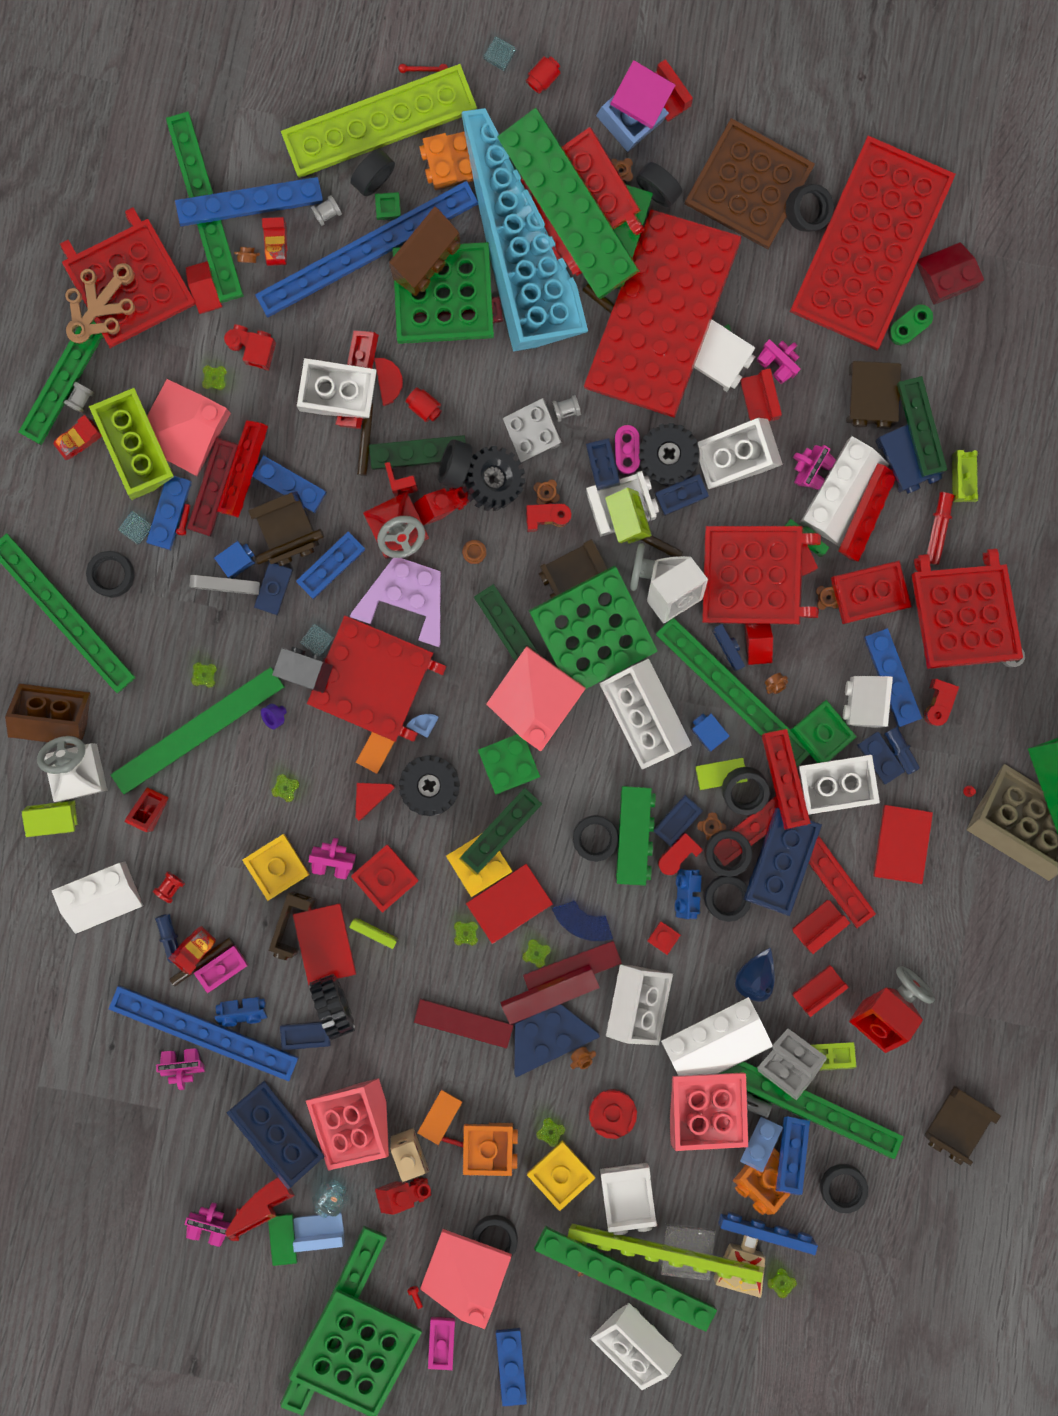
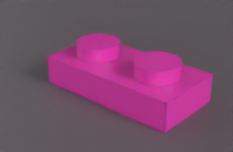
M234 945L196 971L194 975L205 991L209 993L249 964L236 945Z
M431 1317L428 1369H453L455 1318Z

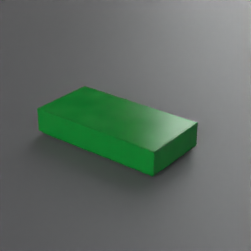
M293 1213L277 1214L276 1217L268 1221L272 1266L297 1264L298 1262L297 1252H294L293 1241L295 1239Z

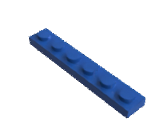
M318 177L175 200L180 227L323 203Z

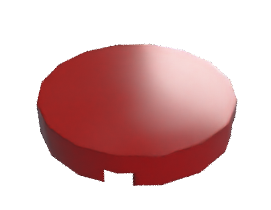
M609 1089L600 1092L593 1098L589 1106V1119L591 1126L599 1135L605 1138L617 1139L628 1134L633 1129L637 1119V1110L634 1101L628 1094L621 1090Z

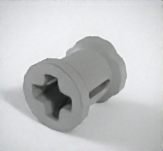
M331 195L328 196L327 201L316 207L314 205L310 207L321 226L325 225L324 222L335 215H342Z
M75 382L73 384L75 388L69 399L64 401V404L83 414V407L89 396H93L94 392Z
M576 395L560 402L552 401L558 422H561L562 418L581 415Z

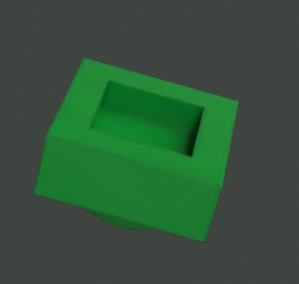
M399 192L375 194L377 220L396 219L401 216Z

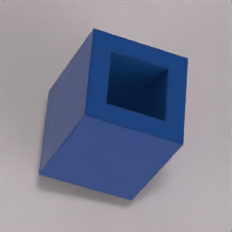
M239 541L214 557L230 579L235 578L255 564L251 558L254 556V553L247 544L242 545Z
M703 713L693 721L695 726L691 728L692 732L709 752L729 737L712 713L707 716Z

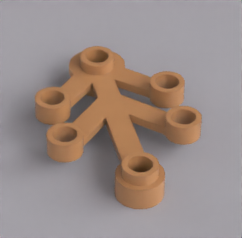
M121 263L114 268V277L98 298L95 287L96 274L90 269H85L81 272L80 278L85 283L88 311L83 317L80 309L81 293L75 288L67 290L65 297L70 303L72 321L66 327V334L72 342L84 343L92 334L107 332L116 334L120 330V324L114 318H108L104 323H91L98 316L120 313L130 315L135 311V305L130 299H122L120 303L106 305L121 284L128 285L134 280V271L128 264ZM126 269V275L123 277L119 276V271ZM89 273L92 274V279L85 281V276ZM72 293H77L78 295L75 300H70ZM130 303L131 308L127 311L123 310L124 304ZM111 322L116 323V327L113 330L108 329V325ZM76 327L82 328L80 334L74 333Z

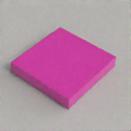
M633 60L610 105L652 129L675 84Z

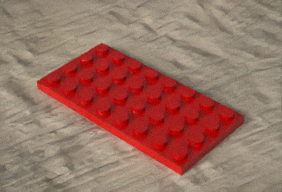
M867 136L790 312L874 350H878L956 174L871 136Z
M651 209L644 226L645 230L640 236L632 258L640 271L625 281L624 286L619 291L586 378L584 388L675 418L742 238L739 235Z

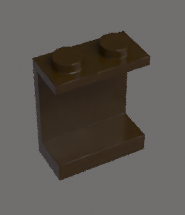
M853 361L849 365V375H852L850 415L846 418V423H853V427H867V424H876L877 428L890 429L891 425H895L899 421L900 394L897 383L901 381V364Z
M298 491L291 492L248 510L251 519L257 518L269 549L314 531ZM318 540L275 557L269 560L270 564L278 562L279 566L285 565L293 561L292 556L300 553L302 558L314 553L313 548L320 544Z
M591 539L583 543V546L546 565H541L540 569L542 572L538 574L544 586L549 584L553 592L550 594V598H553L607 570V567Z
M295 891L287 894L268 950L274 952V957L287 960L298 954L299 949L283 944L281 941L292 908L296 907L309 911L313 908L316 898Z
M954 1086L924 1136L930 1140L928 1145L935 1150L941 1152L944 1149L951 1153L949 1158L956 1163L962 1165L965 1162L971 1166L973 1163L969 1159L971 1153L990 1122L992 1121L997 1124L1001 1115Z

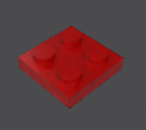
M388 844L351 875L352 879L382 913L419 881Z

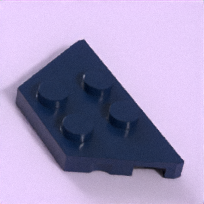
M562 1004L515 1023L514 1075L518 1077L599 1038L600 1035Z

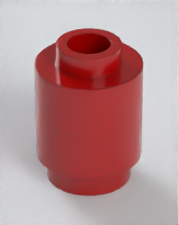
M543 56L528 73L529 77L526 79V83L538 94L546 91L561 74L559 63L551 56L549 58Z
M418 387L410 393L405 401L409 405L408 408L425 422L429 420L434 422L442 412L439 409L441 403L427 391L421 390Z

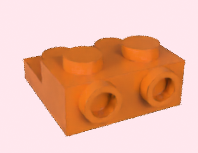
M465 131L446 136V133L422 139L423 145L419 146L422 160H427L429 169H425L428 184L433 183L435 190L459 185L465 181L467 183L474 181Z
M513 1123L464 1124L463 1175L512 1176V1169H517V1154H513V1144H518V1129H513Z
M775 1148L763 1173L745 1165L733 1180L737 1184L735 1187L736 1191L745 1198L749 1196L755 1202L753 1204L754 1209L762 1215L765 1213L767 1215L775 1214L790 1195L789 1193L776 1191L780 1153Z

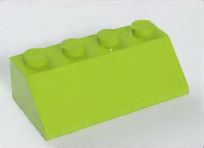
M135 388L89 406L131 500L156 490L174 477Z

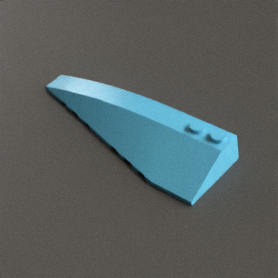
M485 108L462 111L463 126L486 242H489L490 260L513 352L540 347L587 333L588 328L577 285L573 277H570L563 257L558 260L556 259L552 249L556 244L552 236L548 235L544 227L545 223L533 199L521 182L517 169H514L509 155L498 140L497 136L499 134Z

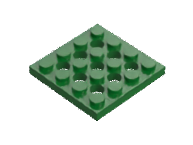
M489 242L460 244L457 252L454 255L450 254L445 260V265L449 268V271L445 275H439L436 272L430 278L431 282L425 290L426 295L421 300L413 298L412 293L394 281L398 344L494 338ZM393 248V257L400 248ZM464 263H468L473 267L472 271L468 274H464L459 270L460 266ZM463 287H472L474 293L469 297H464L460 293ZM440 288H447L450 291L449 296L446 298H439L436 293ZM465 310H473L475 317L471 320L463 319L462 313ZM442 311H448L451 314V318L443 322L438 319V314ZM419 312L425 313L427 315L426 321L423 323L415 322V314Z
M616 566L528 610L557 668L586 687V689L658 652ZM609 593L611 596L610 602L606 605H600L598 602L600 594ZM581 604L589 606V612L585 616L577 615V607ZM613 614L621 616V622L616 626L609 625V618ZM560 615H565L568 618L567 624L561 628L557 627L555 619ZM592 625H597L600 628V632L596 637H589L587 635V630ZM623 635H630V645L626 647L620 646V638ZM571 636L578 638V644L575 648L566 647V640ZM602 646L610 648V654L606 658L598 657V650ZM581 657H586L589 660V664L585 669H578L576 667V662Z
M335 1288L288 1375L289 1380L363 1414L377 1416L418 1341L422 1330L411 1323ZM348 1316L353 1321L350 1326L342 1327L339 1325L341 1318ZM369 1326L374 1329L373 1334L369 1337H363L360 1334L364 1327ZM386 1337L395 1338V1343L391 1347H384L382 1345V1341ZM333 1338L341 1341L340 1346L336 1349H331L327 1346L328 1342ZM358 1348L362 1350L359 1358L352 1359L349 1357L352 1349ZM376 1358L384 1361L383 1365L378 1369L370 1366L371 1362ZM321 1360L329 1363L328 1368L323 1371L315 1368L316 1364ZM340 1371H349L351 1374L347 1380L341 1381L337 1378ZM364 1380H368L372 1383L371 1387L365 1391L358 1388L359 1384Z

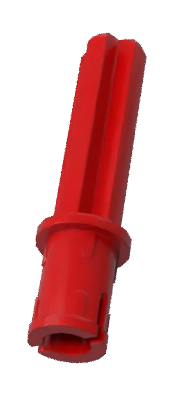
M939 492L936 513H933L935 519L927 551L930 564L933 565L940 563L949 519H952L950 514L955 495L951 493Z

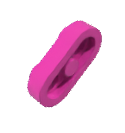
M630 425L620 427L615 434V464L619 472L627 475L634 473L640 464L639 433L636 428ZM624 435H629L631 437V441L626 443L623 441L622 437ZM630 459L632 465L629 467L625 466L623 460Z

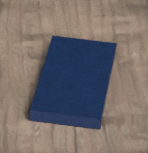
M775 808L743 900L790 916L822 824L810 820L811 824L785 830L780 809Z
M265 1081L261 1082L226 1112L287 1189L291 1188L325 1157Z

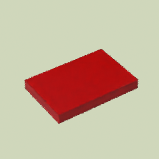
M900 560L831 577L843 624L912 607Z
M889 805L883 806L874 877L918 884L923 883L933 812Z
M526 863L468 901L466 905L493 944L553 905V903Z
M341 903L293 914L308 985L310 982L330 974H334L337 979L357 974Z

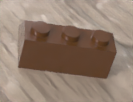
M434 206L389 262L393 280L414 296L420 291L423 292L427 289L435 272L439 273L443 269L446 258L450 254L454 255L461 244L459 232L437 207Z
M18 684L5 715L8 737L49 742L58 737L73 736L82 741L87 727L90 692Z

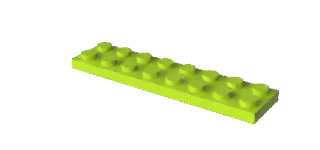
M458 64L282 130L281 134L297 176L301 178L461 118L462 111L477 110V106L462 67Z

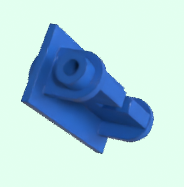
M678 870L676 877L677 899L675 901L676 917L697 919V914H700V897L692 896L693 892H701L702 875H699L700 870Z
M260 997L242 999L243 1008H239L238 1000L220 1002V1005H216V1014L219 1016H215V1019L219 1025L224 1027L236 1026L238 1022L245 1021L249 1024L259 1023L261 1019L268 1018L263 1008H266L265 999H260Z

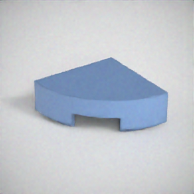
M422 714L413 718L406 727L428 738L439 717L433 714Z

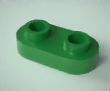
M926 305L913 307L891 326L889 330L890 340L896 345H906L932 323V310ZM918 313L924 314L925 320L918 319ZM899 328H904L906 335H901Z

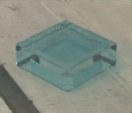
M495 36L484 55V60L505 71L516 52V48Z
M131 511L118 531L139 545L150 531L151 524L134 511Z
M313 624L300 643L314 654L321 656L334 638L316 624Z

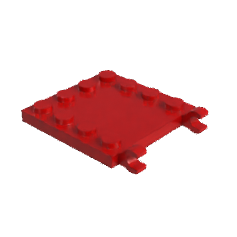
M589 127L563 145L562 148L613 229L627 222L634 234L638 235L645 229L636 217V214L641 209L593 129ZM521 176V182L533 199L545 223L544 227L548 235L552 236L556 244L555 247H552L556 259L558 260L563 257L573 275H580L582 273Z
M134 207L125 211L126 218L132 227L76 254L69 240L60 243L61 249L67 258L62 261V265L75 288L81 293L82 300L87 309L85 283L80 278L83 270L90 269L96 274L95 287L97 298L114 277L113 270L118 264H128L134 271V280L128 285L121 284L106 305L120 303L122 299H130L135 305V311L130 315L120 313L98 316L94 319L96 324L104 323L108 318H114L119 322L120 330L118 333H101L109 348L196 305L149 219L141 222ZM121 269L119 276H125L127 273L126 269ZM90 273L85 276V281L92 279V274ZM125 303L123 306L125 311L131 308L130 303ZM111 322L108 325L109 330H113L116 327L115 322Z
M706 526L704 575L707 577L708 582L703 597L702 622L800 625V617L818 618L819 608L801 607L803 544L821 545V535L819 533H803L802 526Z
M988 549L987 553H983V561L986 566L931 571L928 554L919 555L918 558L914 559L915 569L918 572L912 574V581L927 669L1016 661L1023 658L1007 564L1000 565L998 549Z
M344 616L325 660V663L333 666L325 691L321 693L312 690L307 704L396 742L398 736L415 742L418 733L403 727L427 669L443 675L446 666L431 660L434 653Z

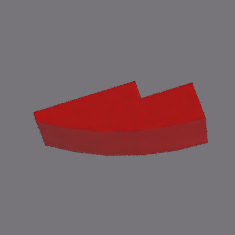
M279 1178L265 1185L240 1209L226 1230V1236L235 1239L276 1217L277 1215L273 1207L295 1196L292 1189H287Z

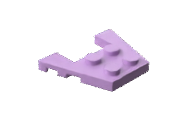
M393 558L352 611L350 618L371 624L378 603L381 601L426 616L418 640L440 647L441 572L402 558Z

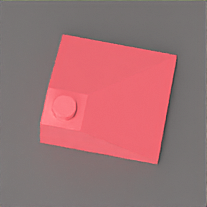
M167 379L147 417L166 460L198 476L214 446L216 437H219L231 413L222 405Z
M526 646L486 705L521 738L542 751L586 687Z
M746 1073L672 1076L670 1141L675 1151L748 1147Z
M379 1078L358 1083L306 1101L328 1170L389 1156L387 1106Z
M442 1229L420 1289L461 1321L485 1329L512 1254Z

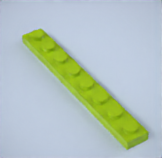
M572 1224L569 1228L568 1237L585 1245L587 1243L595 1244L600 1250L611 1251V1248L621 1250L620 1253L623 1255H643L646 1260L652 1262H659V1259L669 1261L668 1264L671 1266H691L694 1271L700 1273L713 1271L717 1272L719 1277L731 1279L732 1276L742 1278V1282L748 1284L762 1282L764 1267L625 1235H614L612 1232Z

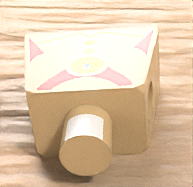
M414 1128L391 1136L390 1149L402 1182L429 1172Z
M744 1235L741 1246L730 1243L723 1256L726 1259L765 1267L763 1252L755 1250L758 1239ZM764 1271L762 1282H756V1284L742 1282V1278L734 1276L731 1279L717 1276V1272L714 1275V1281L718 1286L761 1298Z

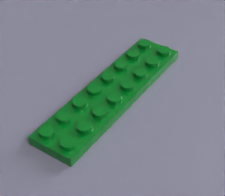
M534 108L497 136L599 299L640 271L537 108Z

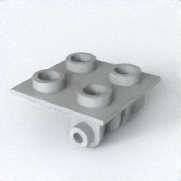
M544 398L503 418L520 462L530 459L550 448L555 449L562 443Z

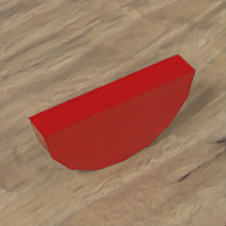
M374 358L383 406L393 403L399 396L403 388V378L399 368L392 361L385 358Z

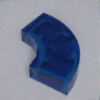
M575 900L552 908L557 920L571 934L589 941L613 939L605 915L593 916L586 914L578 907Z

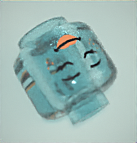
M333 1179L330 1182H322L312 1197V1202L316 1207L314 1211L323 1218L338 1216L348 1200L346 1187Z

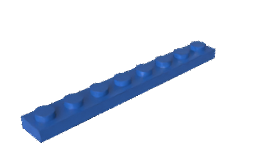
M120 985L117 986L109 1006V1010L286 1081H290L299 1059L295 1055Z

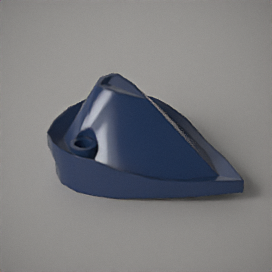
M769 947L751 958L736 974V990L744 997H749L750 1000L763 1002L773 992L775 975L771 948Z

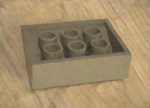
M1004 764L975 810L967 831L1050 881L1058 875V834L1042 788Z

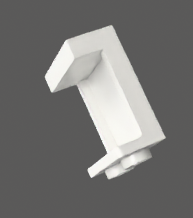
M711 320L694 368L723 386V390L727 392L730 387L735 389L740 382L742 376L739 373L742 368L748 369L753 362L755 356L752 353L755 347Z
M642 471L619 479V486L598 491L596 485L586 488V494L600 537L615 532L605 497L627 487L639 492L647 522L656 519V513L659 512L655 498H650L648 491L652 489L648 476H643Z
M648 1163L600 1169L608 1232H613L614 1235H623L628 1233V1230L638 1229L639 1232H646L652 1230V1227L657 1226Z

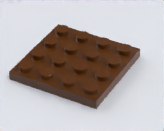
M731 118L684 204L758 245L769 249L787 217L785 209L789 194L796 187L805 184L815 163Z

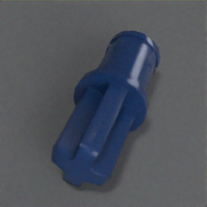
M896 727L884 733L895 752L893 753L894 756L897 755L905 772L912 774L920 767L910 750L911 745H907L899 728Z
M164 914L156 917L155 921L161 938L159 941L163 942L167 960L169 963H173L168 958L179 947L176 939L178 934H175L170 914Z

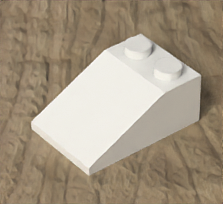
M304 358L297 408L301 412L321 415L369 418L377 370Z
M757 418L698 442L699 462L708 489L760 474L783 465L768 419Z
M850 677V681L846 682L845 695L849 696L848 705H844L843 719L846 720L847 725L871 728L888 727L893 677Z

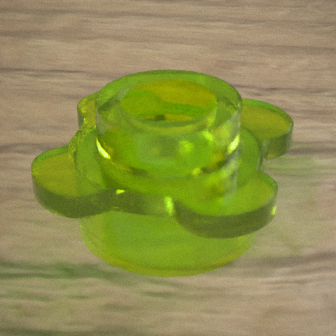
M209 365L203 368L204 380L202 381V386L205 389L223 390L226 386L224 376L227 373L226 369L223 366L218 368H212Z
M199 662L193 665L192 684L194 686L206 685L208 688L215 685L214 673L217 671L214 664L207 666Z
M284 774L278 775L277 783L271 790L274 797H282L286 802H291L294 800L295 790L299 788V782L296 779H288ZM284 786L288 787L286 791L283 789Z
M458 921L455 923L456 937L454 942L456 945L460 946L463 943H469L473 946L478 942L476 937L478 925L476 922L462 923ZM465 931L468 932L467 936L463 934Z
M532 939L528 942L529 947L522 957L525 962L530 961L540 968L545 965L544 960L546 955L550 953V947L548 945L543 946L537 940ZM538 951L539 955L535 956L534 952Z
M545 1118L543 1121L544 1125L536 1133L537 1138L549 1143V1146L555 1147L558 1145L560 1135L565 1133V1128L561 1124L557 1125L551 1118ZM552 1130L553 1134H549L548 1131Z
M780 1268L777 1270V1274L767 1281V1285L770 1289L775 1290L778 1297L785 1298L792 1288L796 1287L797 1282L795 1278L787 1275L785 1269Z

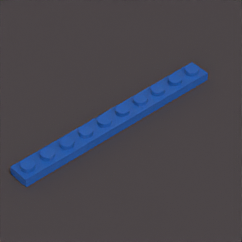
M465 181L255 294L268 318L393 251V248L402 246L434 206L450 220L478 205V201L469 184Z

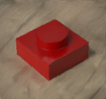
M660 921L647 939V942L668 955L681 935Z

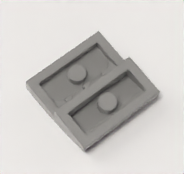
M787 1029L773 1044V1050L757 1068L758 1072L797 1100L814 1079L827 1058L790 1029Z

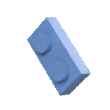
M760 1117L740 1162L763 1173L783 1127Z

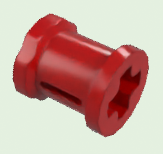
M167 871L165 874L166 878L153 892L160 899L171 904L173 901L172 897L179 887H183L185 883L179 877Z

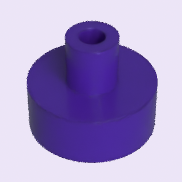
M269 704L261 710V717L270 729H276L284 724V715L287 712L284 706L278 707L275 704Z

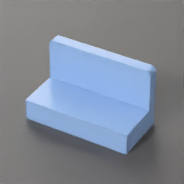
M341 1212L294 1218V1252L343 1247L345 1236Z

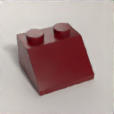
M961 242L920 258L916 263L933 305L975 289L984 281L975 257Z

